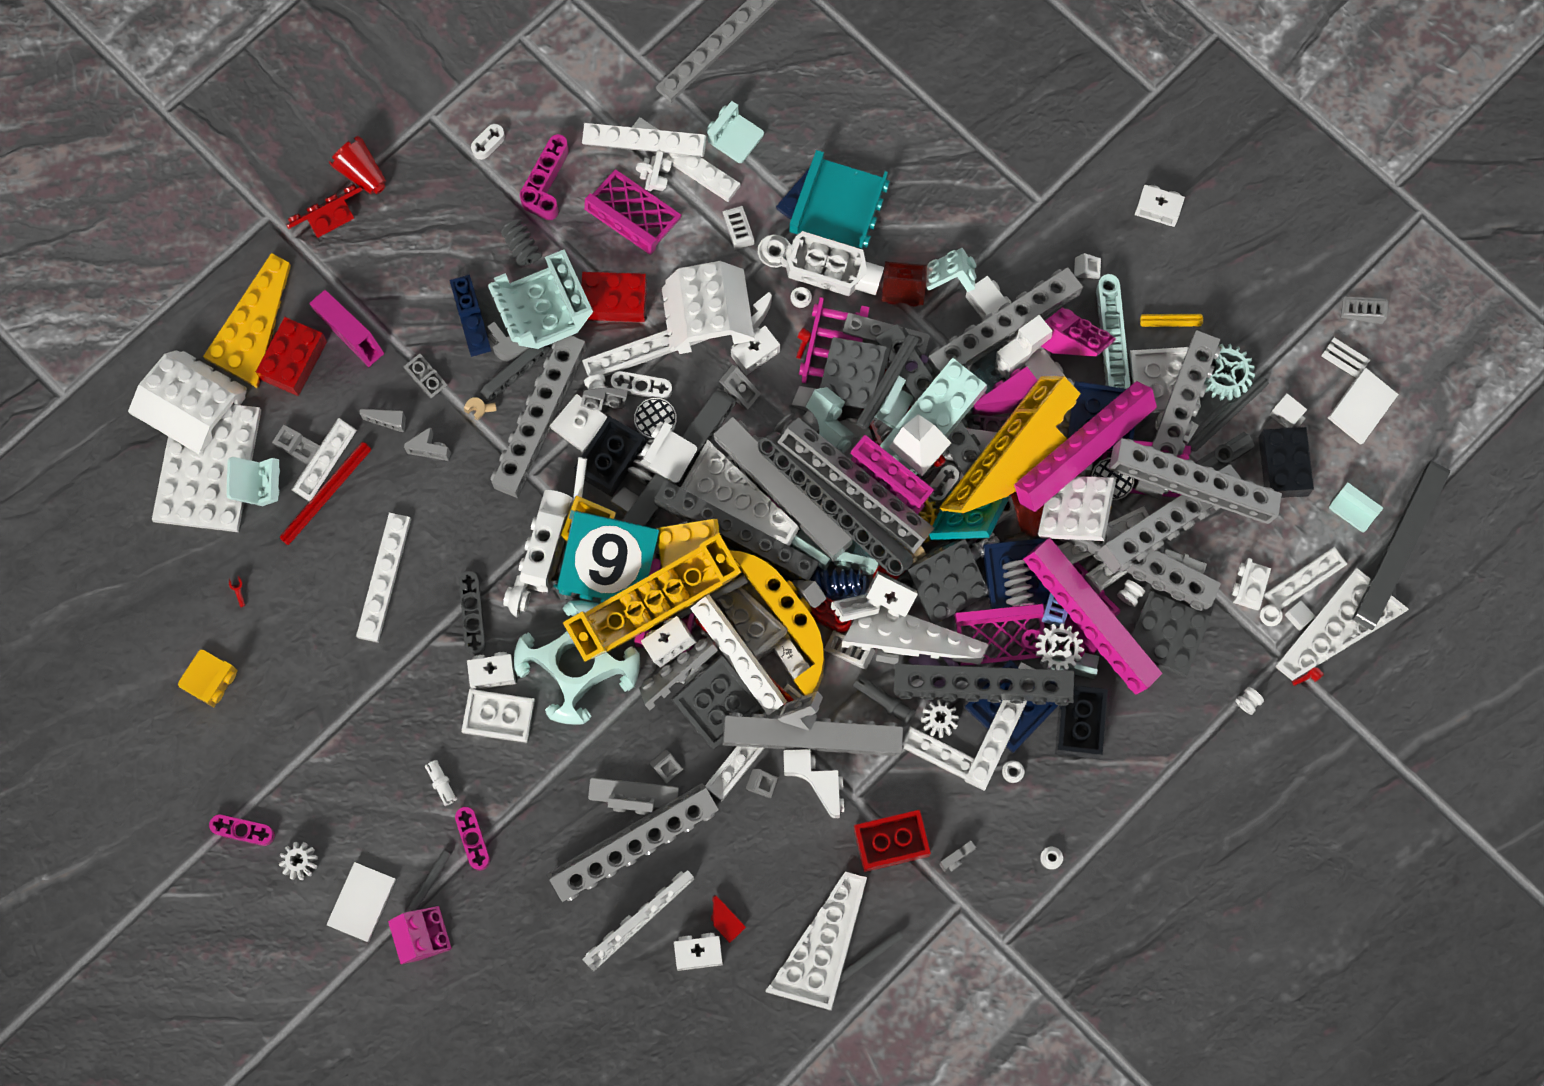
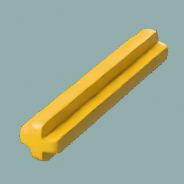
M1142 314L1140 316V325L1142 327L1202 326L1203 324L1202 314Z

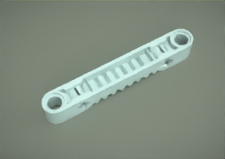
M1106 274L1100 278L1096 288L1100 329L1109 332L1111 336L1116 338L1103 351L1106 386L1127 389L1130 387L1120 282L1116 276ZM1109 285L1113 290H1106L1103 286Z

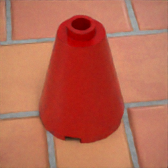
M360 136L354 137L356 141L352 144L349 141L345 143L332 156L334 162L329 161V164L356 185L361 186L369 194L375 193L378 195L386 188L384 185L386 180L364 140Z

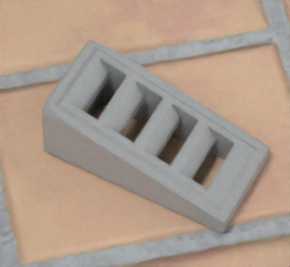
M1343 297L1341 318L1383 324L1387 318L1389 300ZM1350 304H1354L1353 313L1349 312ZM1359 305H1362L1361 313H1358ZM1367 307H1371L1370 313H1367ZM1376 308H1380L1379 314H1376Z
M360 409V415L363 420L399 432H405L406 417L403 411Z
M792 581L799 597H803L811 607L816 608L826 599L816 581Z

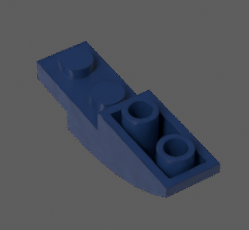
M470 274L451 279V288L471 357L491 352L488 335Z

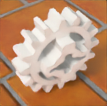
M1063 623L1060 624L1059 628L1052 624L1051 631L1044 628V635L1039 634L1037 637L1041 642L1035 644V647L1040 649L1036 656H1042L1040 664L1047 662L1048 670L1052 666L1055 667V670H1059L1060 667L1063 670H1068V665L1073 668L1076 666L1074 660H1081L1082 657L1078 653H1083L1084 648L1079 647L1083 643V639L1077 640L1076 637L1079 632L1072 633V626H1069L1066 630ZM1056 634H1062L1066 637H1058ZM1046 640L1048 641L1047 643L1050 645L1049 651L1047 653L1045 650ZM1066 643L1062 650L1053 653L1057 645L1060 646ZM1072 643L1074 646L1073 655H1071L1072 653L1069 650ZM1053 658L1061 659L1063 662L1054 661Z

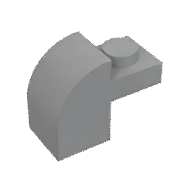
M495 322L487 326L490 332L488 337L495 345L493 350L499 359L513 362L530 348L519 346L518 342H512L510 336L506 338Z

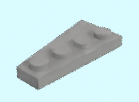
M742 587L717 599L726 616L756 659L787 634V628Z
M709 636L706 639L699 640L693 649L683 652L675 662L664 666L656 676L648 678L642 683L639 689L644 705L649 711L656 706L653 703L660 696L665 698L671 693L669 689L673 684L682 683L688 678L687 676L691 668L698 669L718 651L713 639Z

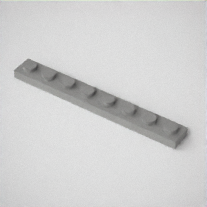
M747 0L656 86V90L672 103L779 0Z

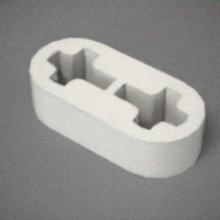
M492 124L488 126L473 141L471 150L475 158L486 159L502 144L505 134L500 125ZM492 132H494V133H497V132H498V133H499V137H496V136H493V137H492L491 133H492ZM484 146L485 151H478L477 147L482 148Z
M947 465L940 470L930 484V487L936 491L942 486L943 488L940 493L942 496L937 495L934 497L932 493L929 496L931 502L941 503L946 499L959 479V471L956 467ZM953 472L954 479L949 478L946 483L943 482L946 476L945 473Z

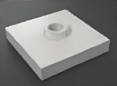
M576 394L551 423L550 428L584 453L607 419V416L599 410H590L580 406L582 397Z

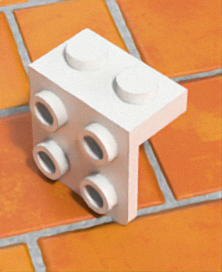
M664 422L661 426L657 425L652 432L653 440L650 445L646 443L640 455L643 457L640 463L673 483H677L696 453L697 447L670 430L672 426Z

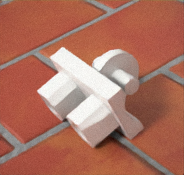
M657 150L656 156H652L651 162L650 159L644 158L643 163L636 165V170L641 173V179H646L647 175L644 189L649 193L653 189L663 191L667 185V178L658 176L659 171L668 173L672 161L663 157V152Z

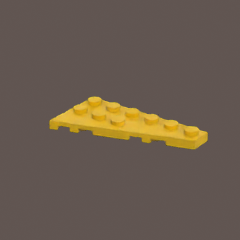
M273 253L270 254L203 356L205 360L256 388H259L260 378L255 371L272 339L277 311L280 308L282 292L285 289L291 266L289 262Z

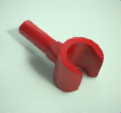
M802 328L797 338L802 340L796 356L797 359H801L804 349L811 339V333L805 328Z
M238 576L239 584L236 586L232 585L229 578V587L235 591L240 607L245 606L241 593V577Z
M1314 667L1308 673L1291 682L1295 686L1308 680L1310 677L1316 682L1324 673L1319 668Z

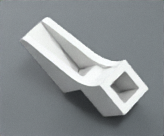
M1040 315L1018 330V337L997 351L995 370L1001 378L1004 377L1008 380L1011 373L1019 368L1021 369L1030 356L1051 339L1053 331Z
M810 749L784 750V776H797L808 781L830 817L840 818V812H844V798L839 799V790H843V776H838V770L811 771V769H815V755H811Z

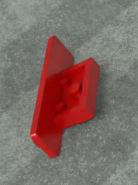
M352 184L343 189L345 193L339 196L333 194L325 199L326 203L320 206L316 203L306 209L307 213L301 216L297 213L289 217V222L286 223V226L290 229L308 220L316 237L319 238L355 219L345 199L361 192L363 189L361 186Z

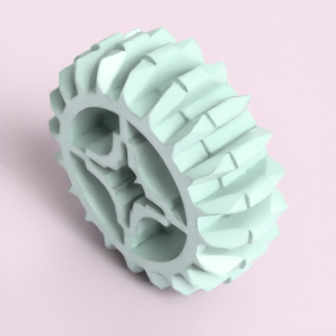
M1220 344L1219 347H1222L1217 359L1213 358V361L1216 363V371L1211 375L1210 379L1206 377L1204 385H1207L1205 393L1212 391V398L1218 394L1220 401L1225 396L1230 401L1233 395L1238 398L1242 392L1246 393L1248 391L1247 387L1253 384L1251 380L1255 377V374L1252 373L1255 367L1249 365L1252 362V358L1245 359L1246 351L1242 354L1239 353L1240 347H1236L1233 350L1232 345L1228 344L1225 349L1224 345ZM1205 356L1201 357L1200 361H1206ZM1240 369L1242 379L1237 384L1235 381V374ZM1222 370L1230 372L1229 375L1224 374Z

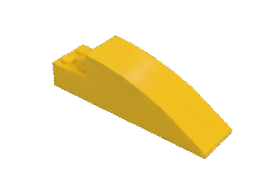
M1041 376L946 498L940 509L942 511L965 513L1016 492L1014 484L1067 440L1056 426L1063 421L1066 412L1076 404V399L1081 393L1065 376Z

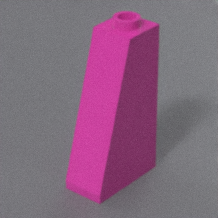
M326 290L309 303L316 314L368 367L384 355V352L370 331Z

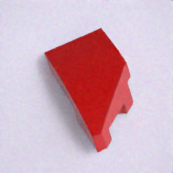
M714 895L712 897L713 915H711V921L719 933L731 943L746 927Z

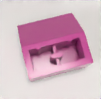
M439 906L402 913L388 921L400 964L419 961L452 949Z

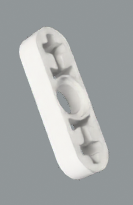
M622 371L614 373L611 377L612 388L628 390L627 394L666 400L672 394L671 383L666 379ZM620 378H624L625 383H622L621 386H618L617 382L615 381H619ZM630 379H633L632 389H629V384H626L630 383ZM645 381L648 386L645 390L639 391L635 387L636 383ZM651 383H654L653 392H650ZM665 385L668 391H664L663 394L659 393V389H655Z

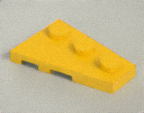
M718 519L657 528L659 530L658 544L661 567L664 568L699 548L700 544L717 535L719 533Z

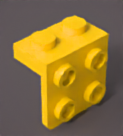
M199 650L179 680L178 686L214 708L222 699L228 685L234 681L238 670L226 661L223 662L205 650Z

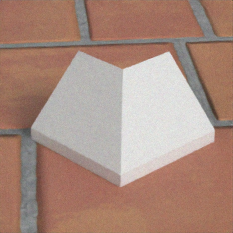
M918 414L902 427L889 448L923 476L951 445V442L934 424Z

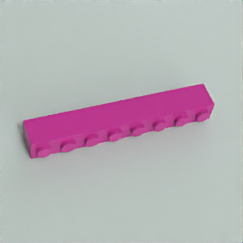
M1138 381L1134 382L1015 483L1014 487L1020 504L1036 512L1154 411L1157 406L1152 388Z
M1050 537L1037 545L1023 559L1029 569L1036 574L1043 586L1050 591L1056 601L1068 612L1071 619L1080 627L1085 636L1090 639L1099 653L1104 656L1113 667V670L1119 674L1135 695L1148 689L1161 676L1162 672Z

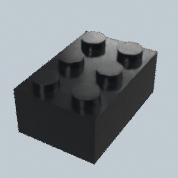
M608 416L581 456V458L587 459L584 481L612 497L626 477L628 468L633 466V461L637 460L638 454L641 453L642 448L646 445L645 437ZM577 462V464H576L575 467H574L575 475H576V472H577L578 462Z
M1307 427L1263 429L1258 438L1264 487H1270L1274 491L1282 493L1281 498L1309 496L1314 490Z
M1074 685V702L1065 706L1059 705L1056 755L1092 759L1101 758L1103 755L1108 689Z

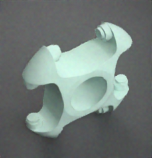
M573 600L566 603L562 609L568 617L570 615L573 617L582 611L587 612L599 604L590 601ZM568 631L560 638L538 649H530L534 646L533 642L535 640L529 632L518 639L514 652L515 673L521 678L525 677L530 672L529 669L531 667L529 663L535 662L554 677L564 694L565 702L562 707L559 704H551L545 709L550 720L571 725L584 724L592 716L586 708H579L575 711L574 707L594 685L616 674L624 675L620 678L621 682L619 683L624 692L635 687L640 669V654L633 646L624 651V661L615 660L608 653H604L595 657L594 665L587 674L572 678L559 671L561 655L567 649L576 647Z

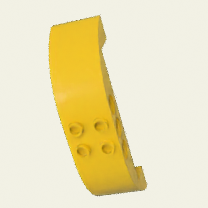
M718 533L701 543L699 548L587 612L582 611L564 621L563 624L583 660L586 662L631 640L701 600L738 576L741 571Z
M729 550L737 566L783 626L787 628L789 634L813 664L794 679L795 685L804 696L818 691L823 677L825 659L821 634L810 614L811 607L803 597L801 599L797 597L798 592L790 580L786 582L777 570L766 561L748 553ZM773 584L780 585V588L778 590H770V587ZM787 601L794 603L790 608H784L783 604ZM800 618L807 620L803 626L797 625L796 621Z

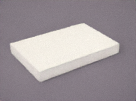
M1364 368L1327 418L1356 442L1363 444L1399 394L1367 368Z
M469 689L461 732L527 743L535 699Z
M354 862L327 922V926L369 943L396 879Z

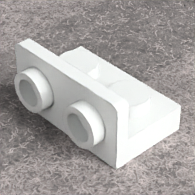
M1248 558L1245 563L1241 562L1237 575L1240 576L1239 583L1234 584L1232 595L1235 596L1233 603L1259 610L1271 568L1252 563L1253 559Z

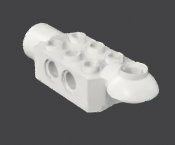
M804 231L795 237L792 245L786 238L780 235L766 236L758 245L759 258L765 265L775 268L786 267L788 277L846 296H850L855 290L876 295L884 270L882 266L866 262L862 249ZM777 250L780 254L773 256L769 252Z
M554 490L544 491L537 517L533 518L531 530H533L532 537H528L525 544V550H527L526 557L522 558L519 564L521 575L517 576L514 587H508L506 590L503 605L507 606L509 611L517 618L522 611L525 612L527 610L531 594L530 591H527L528 589L540 592H549L551 590V578L556 573L565 542L561 533L573 503V498L562 492Z

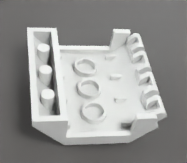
M722 261L678 268L665 280L666 284L662 287V294L665 301V317L668 318L666 325L670 351H679V354L692 352L690 342L732 335L734 344L755 340L744 269Z
M175 350L165 353L140 382L128 412L200 455L213 439L211 434L213 427L233 403L234 405H241L246 398L247 388L236 381L230 382L231 378L219 371L213 372L212 367L200 360L196 361V358L190 354Z

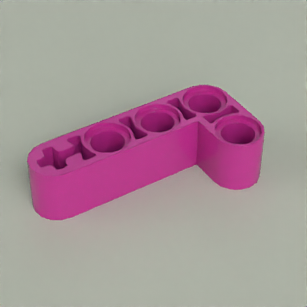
M553 135L549 139L519 194L524 210L545 220H553L559 213L556 199L547 194L569 153L567 140L563 135ZM548 162L554 163L550 167L544 166ZM537 180H544L541 184L535 183ZM528 197H534L532 201H525ZM547 205L553 206V208L550 210L544 209V207Z

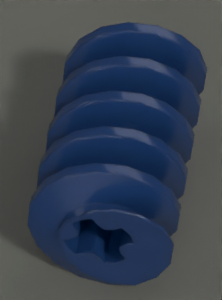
M851 568L849 575H847L845 569H842L841 574L838 575L836 569H833L830 576L826 569L823 576H821L819 570H817L816 583L825 596L828 593L830 597H833L836 593L837 596L841 597L844 592L847 596H851L853 592L856 596H859L863 589L862 568H859L858 574H855L854 569Z

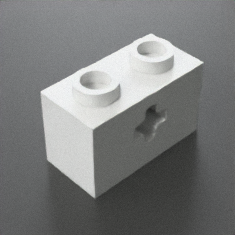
M1144 185L1135 215L1175 227L1185 197L1175 191L1161 190L1155 185Z
M766 326L753 330L754 341L737 343L732 346L731 357L746 376L780 353V344Z
M877 571L866 592V598L869 599L868 602L878 608L882 605L888 608V613L896 617H900V615L906 617L918 595L917 590ZM893 591L896 598L887 600L886 593L890 594Z
M678 616L669 618L662 627L650 631L641 640L651 659L659 667H662L696 643L685 623Z
M498 652L493 657L486 658L485 655L473 656L472 660H467L471 689L479 690L516 684L513 657L511 654H507V652ZM490 666H494L495 668L493 670V674H489L488 672L490 670Z
M714 933L701 934L699 939H692V936L678 937L679 941L674 942L678 971L723 965L720 938L715 936ZM698 945L701 949H705V952H701L700 957L692 953Z

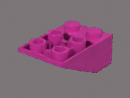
M1062 307L1045 320L1053 332L1051 339L1041 347L1054 354L1098 356L1116 338L1111 336L1109 332L1092 325L1090 321L1078 317L1071 310Z
M1028 367L1022 370L1020 368L1011 373L1008 380L1005 382L1001 380L992 387L993 390L988 394L984 392L975 403L972 414L993 416L1013 413L1038 380Z

